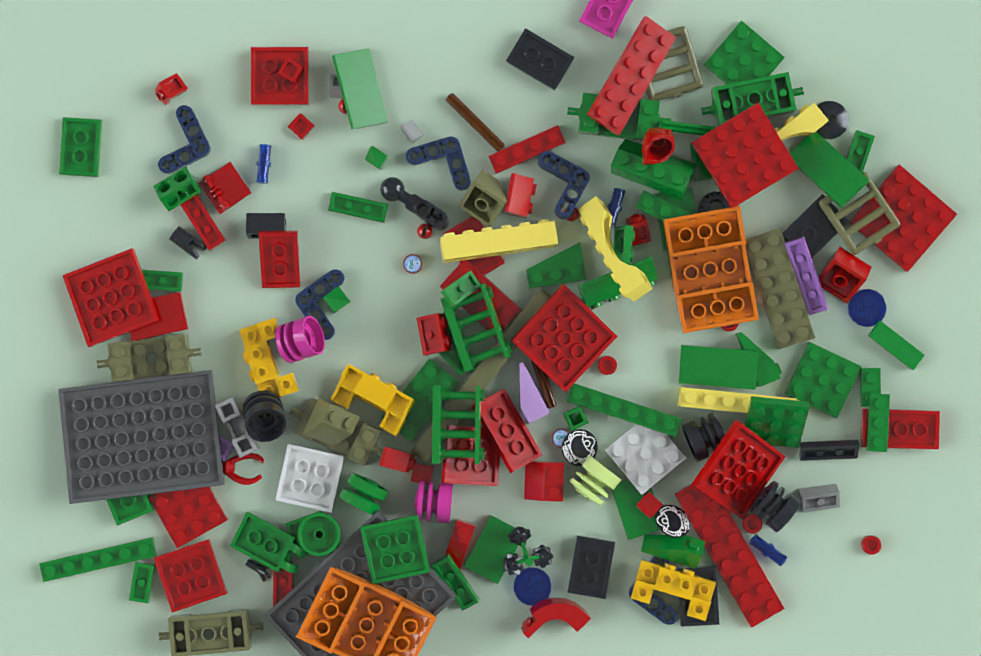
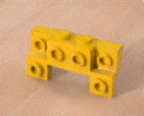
M276 318L240 329L239 331L245 346L243 357L245 363L250 365L251 371H249L251 381H255L259 391H271L279 397L299 391L294 373L280 377L268 340L275 338L278 327Z
M347 364L330 400L348 410L356 397L386 413L379 427L397 437L406 422L405 418L413 407L415 400L396 390L397 387L392 383L387 382L385 384L381 382V378L373 373L369 375Z
M641 559L631 599L650 604L652 593L655 589L690 600L687 616L706 621L716 581L696 576L694 571L683 569V571L676 570V566L665 563L663 566Z

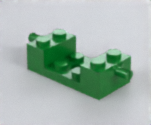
M789 72L713 87L711 89L712 106L701 107V111H703L702 116L714 113L717 125L720 126L755 105L749 101L751 94L759 96V104L766 116L774 115L775 117L793 113L797 110L794 96L804 95L803 87L792 89Z
M583 93L580 108L568 107L567 115H575L579 118L578 134L643 141L644 135L649 128H658L660 120L671 121V118L660 117V101L640 99L621 134L615 135L587 116L589 109L598 94Z

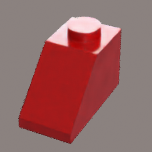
M385 447L379 465L409 473L410 470H413L416 459H414L415 454L394 447Z

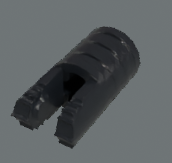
M180 226L177 227L169 238L170 241L194 259H198L200 256L197 251L190 247L191 244L202 251H205L207 248L205 244Z

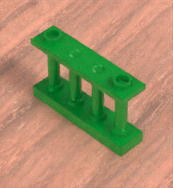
M481 284V292L467 296L453 307L449 305L445 298L440 299L465 372L475 370L474 365L479 361L502 353L505 358H510V353L513 352L510 342L505 340L491 299L494 297L493 291L490 286L487 287V284ZM485 298L488 310L462 319L457 317L456 310L459 307ZM491 317L494 328L469 337L464 336L462 331L464 326ZM497 335L501 346L476 355L470 354L468 349L470 344Z
M433 385L432 464H440L445 458H475V464H480V460H484V448H480L481 401L484 402L485 392L481 390V386H476V392L446 391L441 385ZM446 399H476L475 411H446L442 409V401H446ZM445 419H475V431L445 430V428H442V421H445ZM445 438H475V450H445V448H442V440H445Z

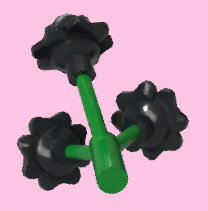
M518 526L508 535L510 543L521 546L524 553L523 558H518L517 553H509L503 559L504 570L508 571L509 575H519L520 571L524 569L522 565L524 562L527 566H531L534 560L535 566H540L541 568L552 564L551 559L554 556L550 551V547L540 545L538 548L533 549L535 554H532V556L528 554L525 545L531 537L530 529Z

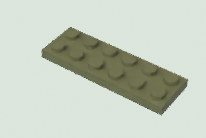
M781 228L745 239L746 251L777 348L782 349L815 339L816 337L785 246Z

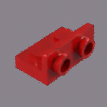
M435 313L416 318L423 356L451 351L452 339L448 334L447 327L449 324L444 313Z

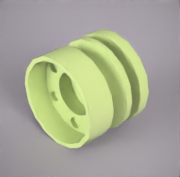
M589 455L582 464L587 473L584 475L577 471L575 474L581 478V481L578 482L572 477L570 482L589 501L602 506L604 501L598 495L601 493L608 498L609 495L604 490V487L607 486L614 490L621 479Z

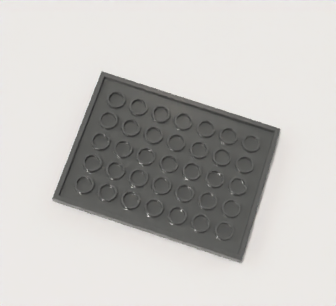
M212 370L58 389L69 504L225 485Z
M377 511L363 525L387 521V519ZM360 527L264 615L301 656H339L333 652L331 654L297 638L296 635L330 567L352 573L372 582ZM431 567L429 573L376 583L410 600L434 616L439 614L457 597L453 590Z

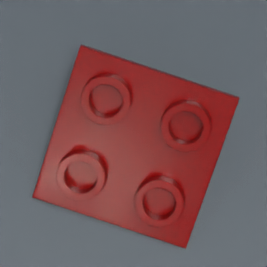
M231 162L211 175L204 176L203 180L199 182L219 214H222L251 194V191Z

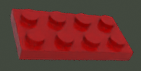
M463 260L439 287L444 290L466 273L472 271L480 284H487V287H491L494 295L491 299L503 331L522 309L469 260ZM481 287L474 291L472 294L481 292ZM485 298L462 306L470 315L488 310ZM491 317L477 321L486 330L494 328Z
M505 388L484 399V402L481 401V424L510 473L542 456L540 449Z
M862 409L861 447H867L868 409ZM889 409L887 448L939 450L940 411Z

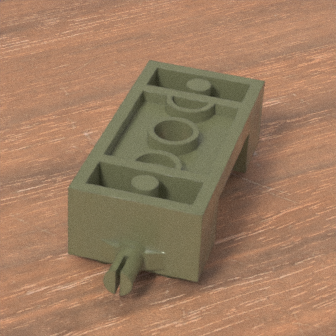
M188 334L109 343L108 359L97 360V364L104 363L97 365V368L109 367L112 382L193 372L191 357L202 356V352H198L201 351V348L190 349ZM149 353H155L157 356V360L153 364L147 361Z
M311 398L307 408L303 411L292 406L291 410L293 411H290L289 414L300 418L295 434L336 451L362 466L367 464L373 453L382 457L384 449L377 447V441L382 430L358 420L352 435L334 447L303 434L318 400Z
M249 609L229 610L224 613L202 615H172L168 618L169 632H159V636H161L159 640L170 639L171 656L247 651L252 647V632L264 631L263 623L251 624ZM205 629H212L214 631L212 639H207L204 636Z

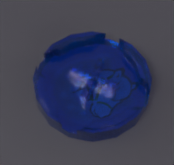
M859 290L848 302L847 308L851 320L863 327L876 325L878 321H882L885 317L887 310L885 299L876 290Z
M528 567L521 570L519 575H516L513 589L520 602L533 606L542 600L548 599L551 593V581L544 570L538 567Z

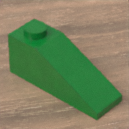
M742 332L736 333L741 349L759 351L756 386L761 387L781 379L779 374H782L779 364H775L774 360Z
M645 535L641 552L696 569L703 555L705 541L688 535L679 538L667 535Z

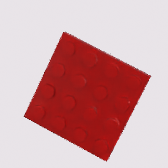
M759 103L691 143L731 209L799 169Z
M899 164L879 186L878 190L900 221V226L882 237V241L874 245L905 272H908L956 217L957 213ZM874 197L867 201L849 221L851 226L880 207ZM884 213L858 230V232L868 238L891 222Z
M134 248L62 275L88 347H93L160 321Z
M562 284L512 337L511 341L566 392L618 336L565 284Z
M735 420L692 482V485L743 519L753 505L757 495L764 489L786 456L741 422Z

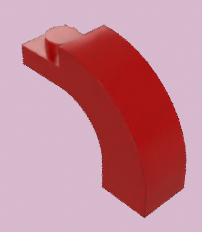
M549 598L536 603L529 609L532 617L524 620L521 629L523 634L529 639L544 623L559 619L567 622L578 632L591 617L583 607L572 600Z

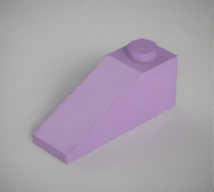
M519 363L520 407L522 409L519 411V414L524 422L528 421L530 424L550 412L524 363Z

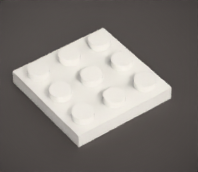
M639 425L632 427L605 450L641 495L686 459L667 434Z
M288 444L275 500L332 513L345 456Z

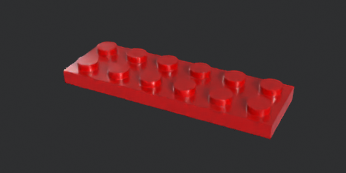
M644 16L589 109L587 116L615 135H620L676 37L649 17Z

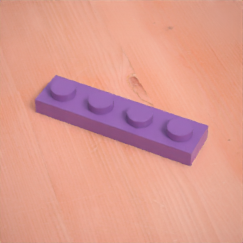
M801 237L786 242L785 246L809 315L828 310V305L805 238Z

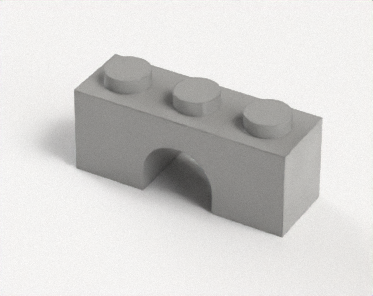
M236 397L215 405L222 422L226 424L230 431L232 443L240 458L260 449L257 441L252 439L246 431L243 412Z

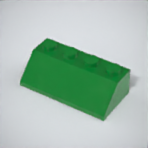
M625 139L617 149L611 163V174L683 200L697 164L671 155L668 160L662 163L644 165L641 151L642 144Z
M652 256L630 264L646 275L651 286L655 285L654 280H657L658 276ZM613 272L577 286L584 304L587 307L590 306L591 310L602 306L601 302L608 299L609 302L620 298L619 288L621 286L613 280L611 276Z

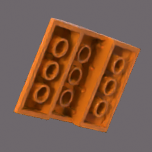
M736 206L733 209L729 207L663 219L670 274L682 332L688 333L759 320L745 247L746 240L740 206Z
M330 567L296 637L332 654L333 652L339 656H418L437 617L410 600L378 584H372L371 581Z

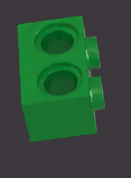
M186 166L153 186L160 201L168 211L202 192L194 176Z

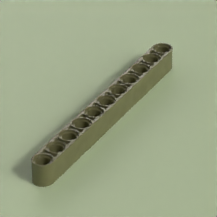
M542 288L537 291L504 333L506 342L509 341L513 352L510 353L511 355L518 348L511 341L512 337L551 297ZM498 341L493 348L501 346L500 342ZM502 353L483 360L458 392H476V386H481V390H484L509 358H505ZM452 399L445 407V410L468 411L476 399ZM445 419V421H442V428L446 430V425H456L460 419ZM432 425L411 450L413 454L425 463L432 456Z

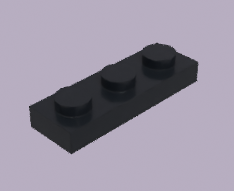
M858 440L801 442L799 458L800 461L858 459L860 445Z

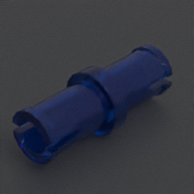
M260 144L259 160L256 161V166H258L256 183L268 184L269 167L272 164L270 162L272 146Z
M614 188L611 202L607 205L612 215L611 228L616 227L619 212L622 211L621 205L626 191L620 188Z
M757 534L749 541L750 545L762 552V556L770 558L778 566H782L786 561V555L782 554L774 548L772 543H767Z

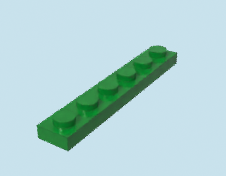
M575 383L571 386L566 400L567 402L673 437H677L682 422L681 418Z
M151 537L39 563L43 582L155 557L157 553L154 539Z

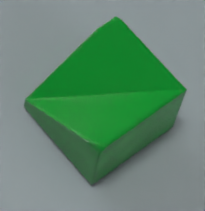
M371 146L365 160L381 170L388 160V156L374 146Z
M339 286L323 297L334 313L350 303V300Z
M581 406L563 413L571 431L589 423Z

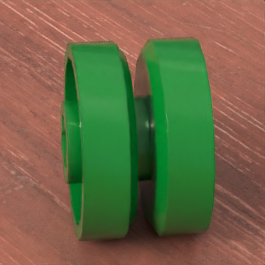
M352 472L347 482L356 490L348 487L343 488L339 497L352 506L374 515L380 510L381 506L372 498L384 501L389 491L377 482Z
M316 513L309 515L302 521L297 536L299 544L304 551L313 556L324 557L330 555L340 546L343 534L341 526L334 518L327 514ZM318 531L323 532V537L320 539L316 535Z

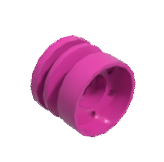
M312 316L279 325L276 329L275 339L278 351L288 363H294L306 357L310 358L322 354L324 351L325 339L322 328Z
M420 481L415 497V511L419 516V521H422L423 513H427L426 522H429L432 513H435L438 523H450L453 484L440 482L437 491L434 490L433 481H430L429 490H425V481Z

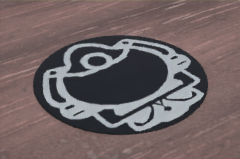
M574 430L563 440V456L572 465L582 466L589 455L594 458L597 453L598 445L596 438L587 430Z
M664 505L655 514L658 528L667 536L674 538L683 537L690 530L689 518L677 506Z

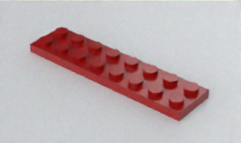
M692 484L674 493L700 540L705 541V549L750 627L752 628L784 610V606L728 509Z

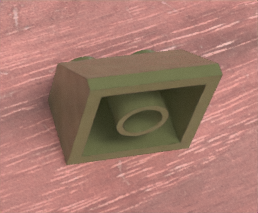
M482 170L471 184L458 207L486 226L491 227L507 200L499 180Z
M318 398L303 434L335 447L352 435L360 416Z

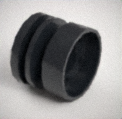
M262 390L250 394L245 399L242 411L248 435L259 442H270L279 438L286 429V418L280 397L274 392Z
M713 413L707 414L709 423H707L704 417H700L701 427H698L695 421L681 425L696 462L709 458L708 448H711L714 452L725 436L720 422Z
M772 481L757 495L750 508V512L753 515L759 512L757 518L760 520L768 515L766 525L777 533L794 516L801 501L791 493L782 498L785 488H778L779 483Z

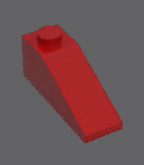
M457 518L445 555L449 554L458 568L461 569L475 524Z

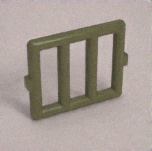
M685 26L667 30L674 36L681 35L684 45L670 49L664 59L686 53L689 64L655 74L646 89L649 100L660 101L670 97L677 98L682 96L681 94L702 88L704 85ZM692 71L695 82L655 94L652 86L653 82Z
M862 172V174L869 179V183L866 185L869 191L834 214L828 205L833 201L830 197L826 196L819 201L820 207L853 255H857L873 243H879L882 241V237L900 226V221L866 172ZM874 197L880 207L845 230L839 220ZM885 213L891 223L858 245H855L850 236Z

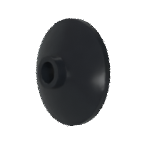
M825 101L817 105L827 119L828 116H833L834 122L828 121L816 132L825 139H834L841 136L849 124V116L846 109L835 101Z

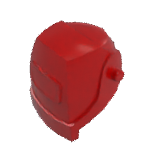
M649 128L642 141L641 150L644 165L662 163L672 155L675 150V141L670 129Z

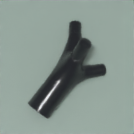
M251 559L247 560L245 565L257 572L263 582L266 581L265 576L267 578L271 577L265 570L269 569V567L260 565Z

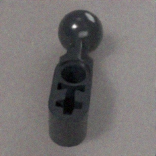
M389 177L382 182L380 192L384 199L388 201H401L405 204L407 210L436 230L441 231L448 227L449 220L445 212L416 194L411 195L406 192L404 184L400 179ZM422 206L429 208L425 214H420L419 209ZM434 214V216L438 219L442 217L443 222L437 223L435 218L432 217V215Z

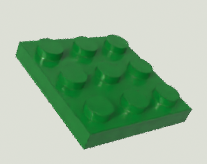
M741 20L705 62L704 66L727 85L770 76L785 57Z
M808 342L784 394L797 398L799 401L809 402L811 407L838 418L862 366Z
M751 396L744 425L770 445L799 448L810 405L809 402Z
M418 514L360 527L372 584L430 572Z

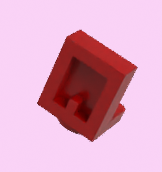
M178 73L159 82L155 89V94L159 101L167 105L171 99L186 92L188 88Z
M633 214L625 219L627 225L633 226V231L635 232V239L632 242L633 246L651 242L648 222L644 214Z

